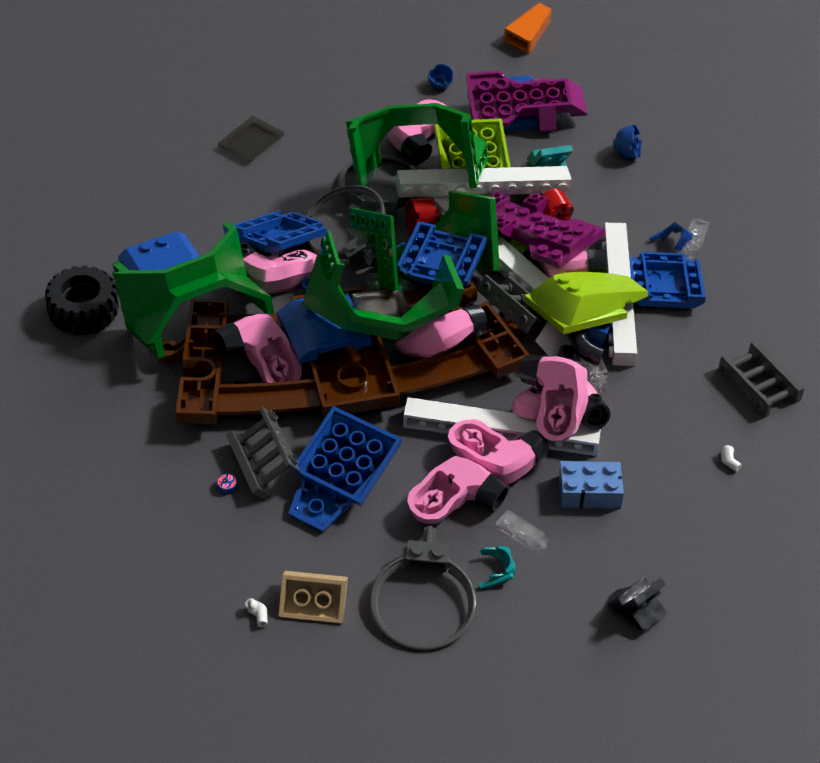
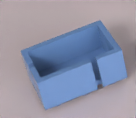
M561 461L558 474L561 508H579L581 492H585L583 508H621L624 495L621 463Z

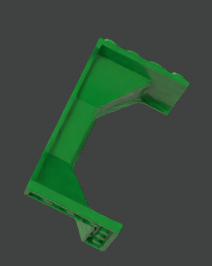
M439 103L387 106L346 121L353 170L357 174L356 185L366 187L377 166L382 164L379 144L394 126L438 124L465 155L470 188H477L489 159L487 142L473 133L470 114Z
M455 190L448 191L449 208L435 225L436 230L469 237L470 233L487 236V244L476 269L500 270L496 198ZM358 207L351 208L350 220L352 227H347V229L377 254L379 289L402 290V286L398 285V278L407 276L397 270V264L406 246L396 247L394 217L362 210Z
M230 222L222 224L224 236L209 253L164 270H128L121 262L113 264L114 272L112 274L125 326L128 332H132L135 339H139L141 344L146 346L149 352L153 353L158 359L165 356L161 340L162 330L178 305L189 299L221 287H229L239 291L265 314L271 315L274 313L271 296L247 277L237 227Z
M327 231L326 236L322 237L320 245L322 250L316 256L302 303L304 307L344 330L398 340L406 337L430 320L459 307L464 288L451 257L443 255L431 291L401 318L353 309L339 285L345 265L340 263L331 231Z

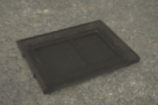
M252 116L221 140L218 146L250 163L281 138L284 132Z
M401 290L351 294L355 307L358 310L399 318L409 311Z

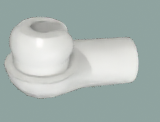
M725 445L721 449V461L737 472L742 464L733 458L734 448Z
M252 598L248 599L245 602V608L257 617L258 627H266L268 625L266 606Z

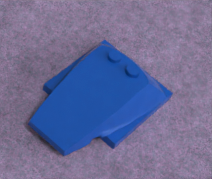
M333 406L298 458L299 463L297 465L301 472L297 474L292 470L294 474L301 477V485L294 495L288 512L289 516L322 533L326 531L354 503L359 506L363 505L402 444V438Z

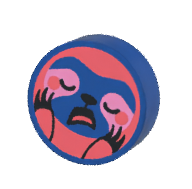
M232 474L219 476L217 479L218 490L224 494L234 492L237 489L236 477Z

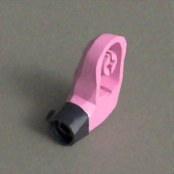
M453 456L435 467L421 483L413 487L408 494L407 502L412 515L417 521L424 524H436L443 521L453 510L460 508L465 504L466 500H474L475 503L493 511L497 510L509 492V485L481 465L466 458Z

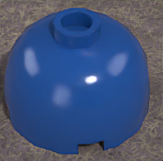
M637 125L623 127L618 131L616 139H613L614 149H617V152L623 158L638 159L641 156L642 141L638 138V135H640L639 127Z

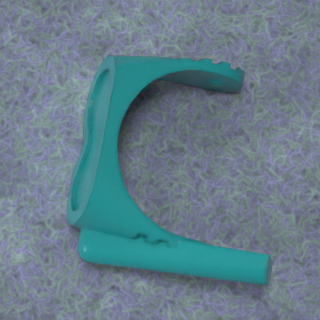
M486 547L480 550L481 555L497 558L505 568V573L493 574L489 577L488 581L480 583V589L514 578L515 563L508 547Z

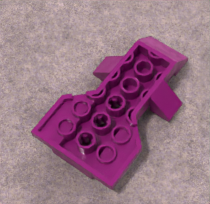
M501 71L466 73L471 120L502 119L503 127H508L517 117L538 115L539 131L543 133L556 132V114L570 113V117L587 116L582 87L567 78L549 79L545 77L533 78L531 81L517 82L505 77Z
M496 192L490 196L496 198L498 234L528 244L532 259L560 268L605 235V228L578 219L563 221L543 214L548 198L534 193L525 199L523 207L510 203V197Z

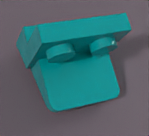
M571 145L533 150L528 155L527 160L532 167L567 166L565 160L568 159L573 149Z

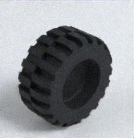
M82 265V267L73 266L68 270L66 268L60 274L57 273L49 281L45 289L49 319L57 328H61L66 333L68 331L75 335L77 333H82V335H88L87 333L89 332L96 333L99 329L103 330L106 328L108 323L111 324L114 317L118 314L119 302L114 279L109 274L107 275V272L102 269L99 270L97 267L92 266V268H89L87 265ZM80 297L94 298L84 303L70 302Z

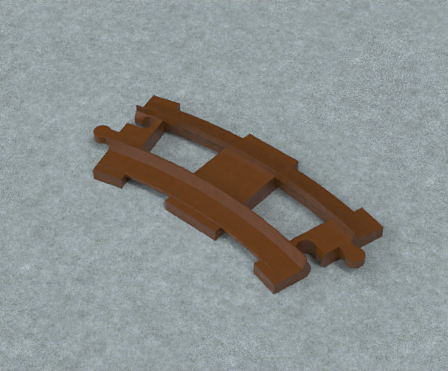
M471 280L468 286L463 287L464 292L459 307L444 314L474 305L478 294L476 286ZM423 283L425 286L370 300L365 286L345 288L342 291L344 294L349 295L355 308L358 310L401 318L431 291L433 285ZM305 295L292 296L291 300L304 298ZM191 299L186 335L178 342L170 339L162 340L165 356L158 360L163 363L183 361L184 375L206 376L202 378L180 377L175 412L176 423L216 424L217 415L261 414L259 408L262 406L268 411L272 410L274 413L321 409L323 418L328 415L333 406L347 413L398 406L400 395L446 385L491 371L496 379L520 370L522 359L530 354L515 337L525 332L508 317H500L491 305L485 302L478 305L484 310L487 317V327L483 331L484 335L477 339H473L472 336L467 339L465 338L463 342L467 347L390 366L382 338L370 335L372 339L371 346L354 350L353 345L320 353L317 360L306 362L311 379L272 383L222 384L224 357H221L216 352L212 343V333L228 323H234L242 318L256 314L229 315V300ZM277 313L271 314L270 316L274 319V321L284 332L277 318Z

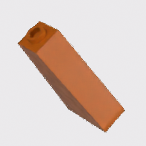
M538 3L505 27L504 41L530 54L551 22L552 9Z

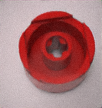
M556 188L542 194L548 198L543 214L563 221L571 220L570 217L574 212V208L563 191Z
M433 197L412 198L406 201L405 214H408V220H405L410 234L413 233L418 221L436 225V220H439L440 214L439 210L435 209Z

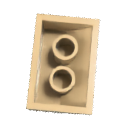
M285 571L282 575L279 617L342 623L348 577Z

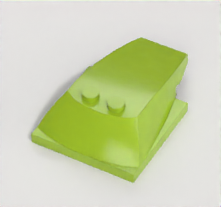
M502 119L471 120L473 133L487 142L489 159L485 168H511ZM434 124L441 169H467L465 155L438 124Z
M570 272L556 274L545 280L531 293L524 295V302L562 334H567L627 319V311L623 309L625 304H631L648 297V291L629 276L599 272Z

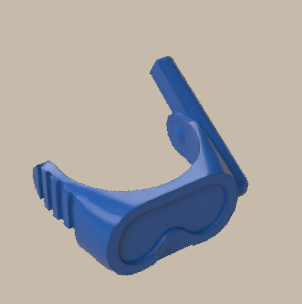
M674 222L667 228L649 237L652 242L658 238L665 240L672 232H681L680 239L675 246L677 251H681L687 242L690 243L693 235Z

